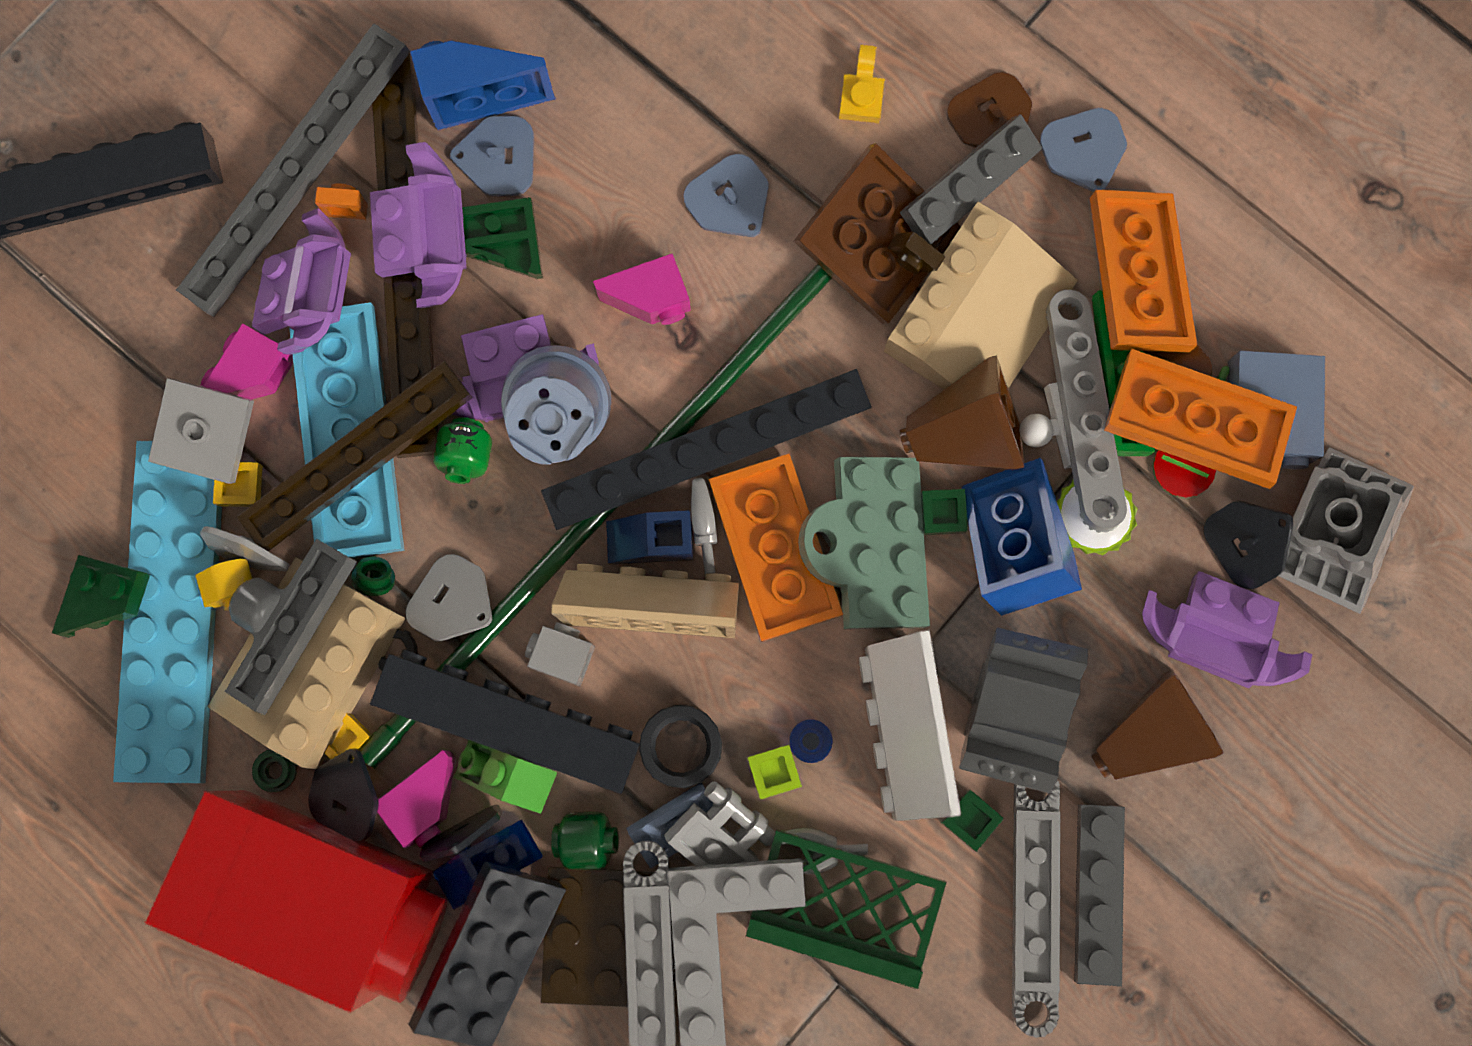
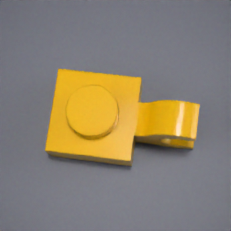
M860 45L856 75L844 74L839 119L870 123L880 122L885 79L873 77L877 46Z

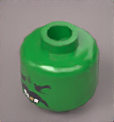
M455 418L451 423L442 426L438 432L433 463L439 471L445 474V478L448 481L457 484H467L471 479L479 478L486 473L492 448V438L479 421L470 418Z

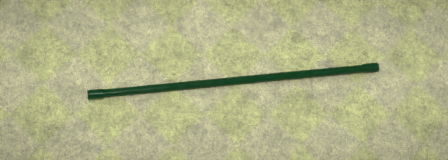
M817 264L642 451L686 435L828 284L832 277ZM618 507L573 524L491 611L492 621L490 625L472 631L436 670L442 671L444 664L465 671ZM394 714L359 749L365 763L371 768L376 769L402 741L403 736L417 721Z

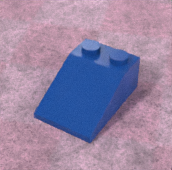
M432 41L422 45L420 49L410 51L422 98L437 130L555 100L543 57L457 41H447L444 43Z
M1041 458L1024 463L1023 468L1007 469L961 486L962 489H965L967 520L981 596L1001 616L1082 590L1074 551Z

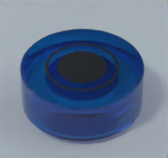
M813 719L798 723L791 731L789 737L791 752L797 759L805 763H816L828 756L833 745V738L829 728L824 723Z

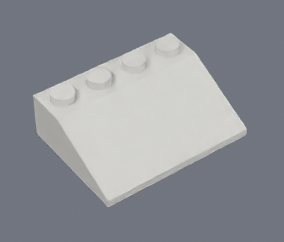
M929 630L867 646L865 648L866 656L859 657V665L863 683L870 682L873 699L866 700V708L870 726L877 725L880 742L873 743V750L877 769H885L887 786L880 787L884 813L892 812V818L895 821L961 815Z

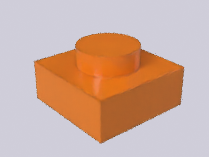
M342 183L332 184L331 188L317 187L315 204L327 217L366 220L368 204L360 191L356 190L355 187Z

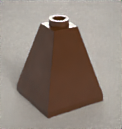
M997 355L988 357L907 416L906 428L899 431L905 452H913L916 461L1004 469L1024 467L1023 441L1019 431L1021 424Z
M1172 668L1161 676L1097 744V752L1092 754L1091 757L1104 778L1112 774L1116 780L1216 758L1224 752L1216 736Z

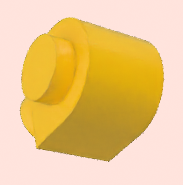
M234 559L218 563L195 575L204 607L219 608L223 606L225 611H229L230 600L237 588L245 581L253 579L247 559Z

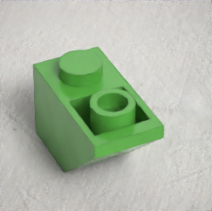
M468 740L465 750L459 757L458 767L453 778L501 801L541 814L557 772Z

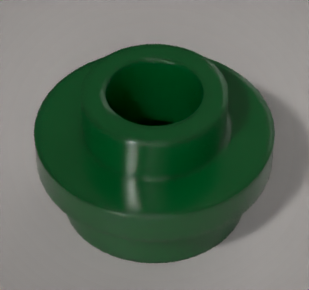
M367 557L357 564L352 572L351 581L353 587L359 593L367 596H380L388 593L394 587L395 573L389 562L385 559Z
M271 749L262 752L255 759L252 766L254 782L260 789L266 792L284 791L291 786L297 774V765ZM275 762L279 763L282 767V774L277 779L272 778L269 773L270 766Z

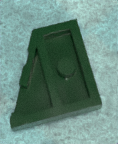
M531 197L462 207L466 257L535 279L543 278L534 207Z
M78 555L52 634L70 638L75 636V631L86 627L98 629L107 626L113 620L123 621L137 616L150 574Z

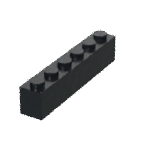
M183 122L175 125L172 130L156 134L152 132L139 133L133 136L132 140L116 144L111 142L99 143L94 145L92 150L76 154L68 152L54 155L51 160L36 164H16L11 167V170L0 172V239L222 184L224 182L214 138L201 122Z
M402 649L400 656L388 655L370 705L622 794L640 745L639 742L631 740L633 731L609 723L607 731L590 725L592 716L569 708L566 716L550 711L552 702L528 693L524 701L508 695L511 687L489 679H485L483 686L467 681L469 672L444 664L442 671L425 666L427 657Z

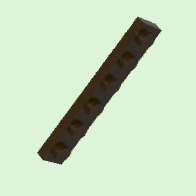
M445 361L239 514L237 516L238 520L256 545L266 551H270L473 397Z

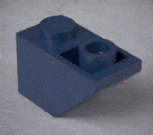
M690 510L649 512L606 521L608 565L693 560Z

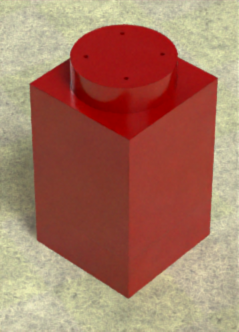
M247 790L205 791L144 924L351 1013L380 995L399 1004L405 1000L418 979L435 943L445 916L447 900L426 891L434 870L366 841L355 842L310 817Z

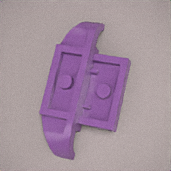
M426 142L406 145V154L409 156L414 169V176L408 177V186L370 192L375 273L381 277L415 272V275L422 279V295L420 299H416L417 307L426 308L442 305L448 301L459 284L462 270L467 269L461 189L457 186L451 171Z
M319 208L302 214L301 221L306 225L310 236L298 240L295 248L266 258L262 267L252 327L262 335L288 326L293 329V338L278 343L277 350L286 355L303 352L306 348L319 342L326 334L330 324L340 321L351 253L345 249L344 240L339 230Z
M543 314L461 335L470 371L469 376L462 377V384L473 398L453 412V415L483 420L485 422L503 418L501 396L504 380L509 370L526 353L551 345ZM594 343L586 345L584 349L580 350L599 365ZM543 388L539 390V394L541 397L546 398L549 396V391Z
M1200 571L1192 579L1186 604L1181 603L1176 610L1162 605L1156 598L1157 593L1151 590L1148 591L1142 612L1143 621L1152 637L1169 651L1168 657L1246 688H1250L1252 685H1280L1299 679L1309 673L1313 654L1305 651L1300 654L1278 651L1280 641L1272 639L1279 602Z

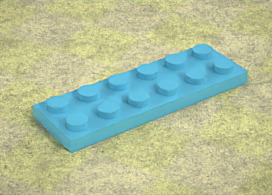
M371 302L342 306L340 321L330 324L326 334L319 342L306 348L303 352L292 354L305 465L387 404L375 307ZM290 328V337L293 338L294 330ZM393 458L311 519L314 542L318 539L351 559L405 551Z

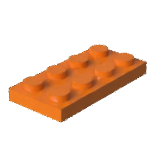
M1095 190L1090 197V205L1111 350L1192 351L1197 346V339L1173 193Z
M1131 349L1122 370L1104 431L1271 489L1277 482L1297 406Z
M790 453L710 478L709 484L760 641L764 642L843 616L834 586L825 584L815 578L808 571L800 556L798 545L799 532L805 518L809 514V510ZM815 533L813 536V546L817 552L823 554L817 534Z

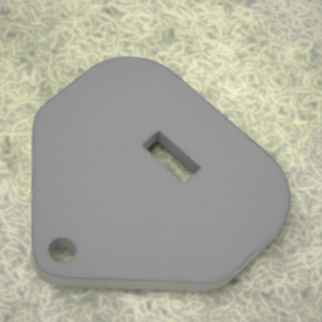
M204 526L200 532L208 548L226 559H247L249 567L257 570L286 572L289 568L287 562L256 545L253 539L241 535L239 537L208 526Z
M450 554L439 558L433 564L407 605L406 619L410 626L434 641L447 640L489 626L492 621V612L483 570L459 555ZM446 586L449 588L439 604L435 601ZM485 615V619L479 621L480 616Z

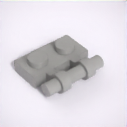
M713 781L704 791V795L714 803L713 807L706 813L694 803L664 834L668 844L696 866L757 862L759 859L749 848L757 840L765 846L771 845L775 831L768 826V819L760 812L750 811L741 803V797L731 788L724 789L716 781ZM730 817L741 825L735 835H732L722 826Z

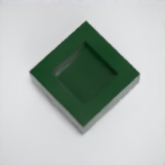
M965 489L927 490L921 492L924 535L965 534L968 531Z
M968 789L958 801L961 815L945 817L940 823L970 849L977 852L1004 818L972 790Z

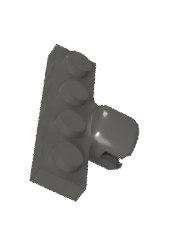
M316 539L285 589H280L261 578L245 581L237 588L230 600V616L235 624L252 633L254 641L226 688L225 692L253 711L266 715L357 561Z

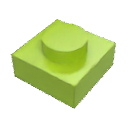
M789 745L747 757L760 800L802 787Z

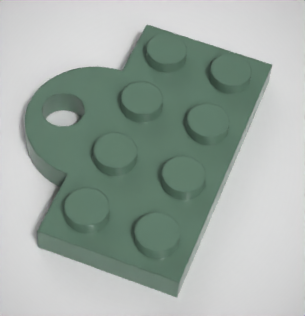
M839 457L835 459L836 500L822 504L811 511L805 518L799 532V552L804 565L821 582L841 587L844 630L929 627L919 461H916V458ZM816 532H823L830 539L831 548L826 555L817 552L813 546V536Z

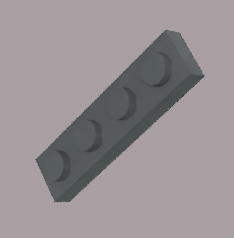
M1022 115L1012 117L901 210L900 214L912 232L917 233L929 244H932L971 211L977 202L985 199L1043 148Z
M1078 804L1074 982L1077 984L1122 986L1125 807Z

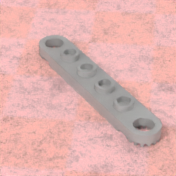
M1062 290L1051 299L1046 309V319L1049 325V339L1075 491L1078 494L1080 517L1084 520L1083 523L1089 526L1088 529L1095 530L1096 533H1108L1116 529L1123 522L1127 514V505L1114 434L1104 431L1110 411L1090 303L1083 294L1075 290ZM1066 303V305L1072 304L1071 307L1075 306V310H1078V319L1067 320L1062 317L1058 311L1060 304L1064 305ZM1101 499V501L1106 500V503H1110V506L1113 507V518L1109 520L1099 518L1093 511V502Z
M1058 780L1051 794L1048 793L1039 802L1029 799L1026 795V787L1014 784L1012 1017L1016 1026L1023 1033L1035 1038L1045 1037V1035L1052 1033L1059 1020L1060 784ZM1031 1001H1041L1047 1008L1046 1020L1038 1026L1028 1025L1023 1016L1026 1005Z
M648 840L632 845L626 852L623 861L629 1046H676L668 878L669 862L663 847L656 842ZM640 851H651L658 857L659 865L655 874L641 876L635 871L633 860Z

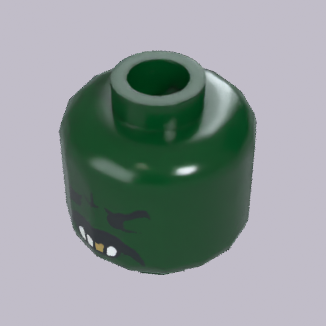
M568 812L562 817L561 822L556 823L553 827L551 837L553 855L555 858L560 859L565 868L571 870L602 869L608 864L611 854L618 852L619 831L617 827H611L607 815L602 812Z

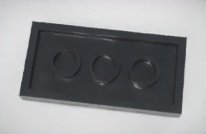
M484 861L408 1023L414 1034L473 1046H493L566 891L562 884L558 881Z

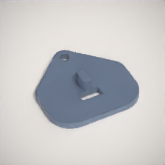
M1095 108L1049 123L1042 131L1040 145L1043 148L1042 152L1051 172L1095 192V190L1106 189L1127 148V140L1117 116L1110 110ZM1089 134L1090 139L1074 143V137ZM1095 181H1100L1101 186L1095 185Z
M517 116L487 117L452 149L450 154L451 160L484 194L488 196L521 195L529 189L533 181L534 133L532 127L525 119ZM505 148H513L512 164H505ZM459 153L463 154L461 159L456 158Z
M733 154L692 180L685 188L684 203L698 225L704 230L756 237L762 227L768 193V180L751 158L742 154ZM729 182L732 187H726L724 193L717 196L714 191ZM754 225L756 228L755 230H749L748 226Z

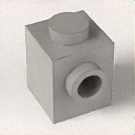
M556 622L554 630L542 626L540 634L533 633L528 642L525 657L529 658L530 661L527 667L581 687L595 646L592 643L578 639L581 631L558 622Z

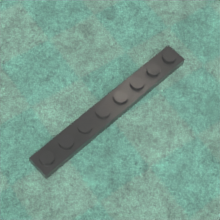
M373 23L176 289L177 292L207 314L215 317L408 56L410 50L404 43Z

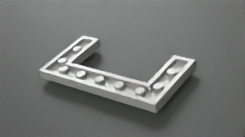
M802 858L668 869L681 1046H726L717 913L806 907Z

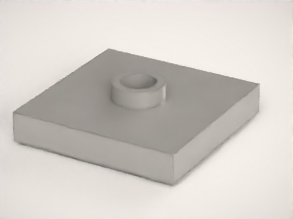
M167 378L148 462L228 484L235 483L254 400Z

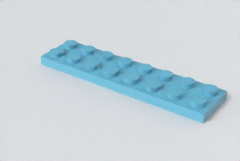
M137 441L128 568L150 574V578L137 616L124 620L113 782L205 783L210 716L208 705L211 700L216 608L204 607L195 575L219 563V555L208 548L200 532L204 526L221 530L222 506L213 504L214 479L148 462L153 441Z

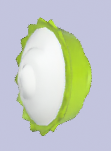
M1074 479L1069 486L1062 488L1061 497L1057 500V504L1072 547L1079 548L1085 554L1097 553L1103 556L1108 551H1118L1122 543L1131 540V531L1137 526L1135 515L1138 510L1132 502V493L1124 489L1127 514L1123 522L1113 531L1096 533L1095 530L1088 529L1089 526L1083 523L1084 520L1080 517L1081 512L1078 494L1075 491ZM1099 499V501L1095 500L1093 502V511L1099 518L1109 520L1113 518L1114 514L1113 507L1110 506V503H1106V500L1101 501Z

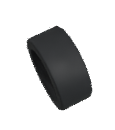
M673 705L661 709L647 721L640 736L639 752L643 766L655 780L669 787L687 788L703 782L714 772L721 759L722 740L717 725L707 713L694 706ZM678 720L689 721L698 726L704 733L707 742L706 755L701 764L693 770L684 773L673 772L664 767L659 761L655 750L656 738L661 729L669 723Z

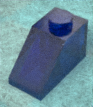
M521 819L457 854L432 871L451 907L453 910H456L465 904L484 861L521 871L543 858V855Z

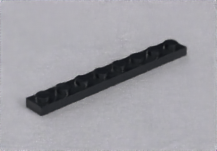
M855 369L541 490V493L557 531L872 407L858 370Z

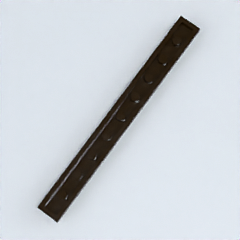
M411 53L408 54L372 103L378 191L408 186V177L414 176L412 162L406 154V145L419 143L414 68ZM415 272L383 277L391 400L434 369L430 307H417L416 299H420L422 295V279L416 276ZM438 424L396 455V457L407 458L434 455L438 436Z

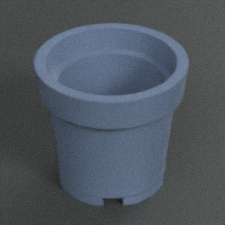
M550 345L534 349L514 363L504 380L501 396L502 414L512 446L520 455L532 462L552 464L577 457L597 438L609 418L611 390L604 372L592 358L571 347ZM540 389H547L549 396L546 398L541 397L539 394ZM578 409L582 415L579 418H574L571 415V411ZM522 419H525V420L528 421L529 427H526V426L524 425V423L522 422Z

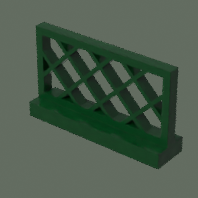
M776 829L767 861L778 860L782 842L800 847L808 863L803 865V873L812 868L823 891L806 899L805 906L807 907L827 896L838 918L822 927L811 923L804 910L806 907H792L782 913H776L767 909L752 910L746 929V937L918 989L923 974L922 966L947 882ZM808 850L823 855L813 860ZM831 857L843 860L850 876L827 887L817 865ZM850 863L857 864L865 868L855 873ZM874 870L886 873L893 889L870 901L859 878ZM893 876L906 879L907 881L897 885ZM855 882L865 904L842 915L831 893ZM917 883L934 888L930 904L915 913H912L901 893ZM897 894L908 916L885 928L874 906ZM870 910L880 932L865 940L854 937L847 921ZM799 911L804 921L789 916ZM926 915L924 925L921 930L916 920ZM912 923L920 937L915 955L897 950L889 935ZM842 924L846 934L832 929ZM882 938H885L889 947L877 944L875 942L879 941Z

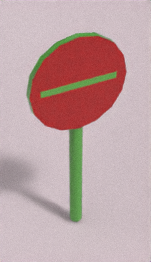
M1228 366L1221 368L1217 379L1226 381L1230 371ZM1161 450L1155 453L1153 461L1155 479L1160 487L1172 496L1181 498L1197 496L1207 490L1215 479L1216 470Z

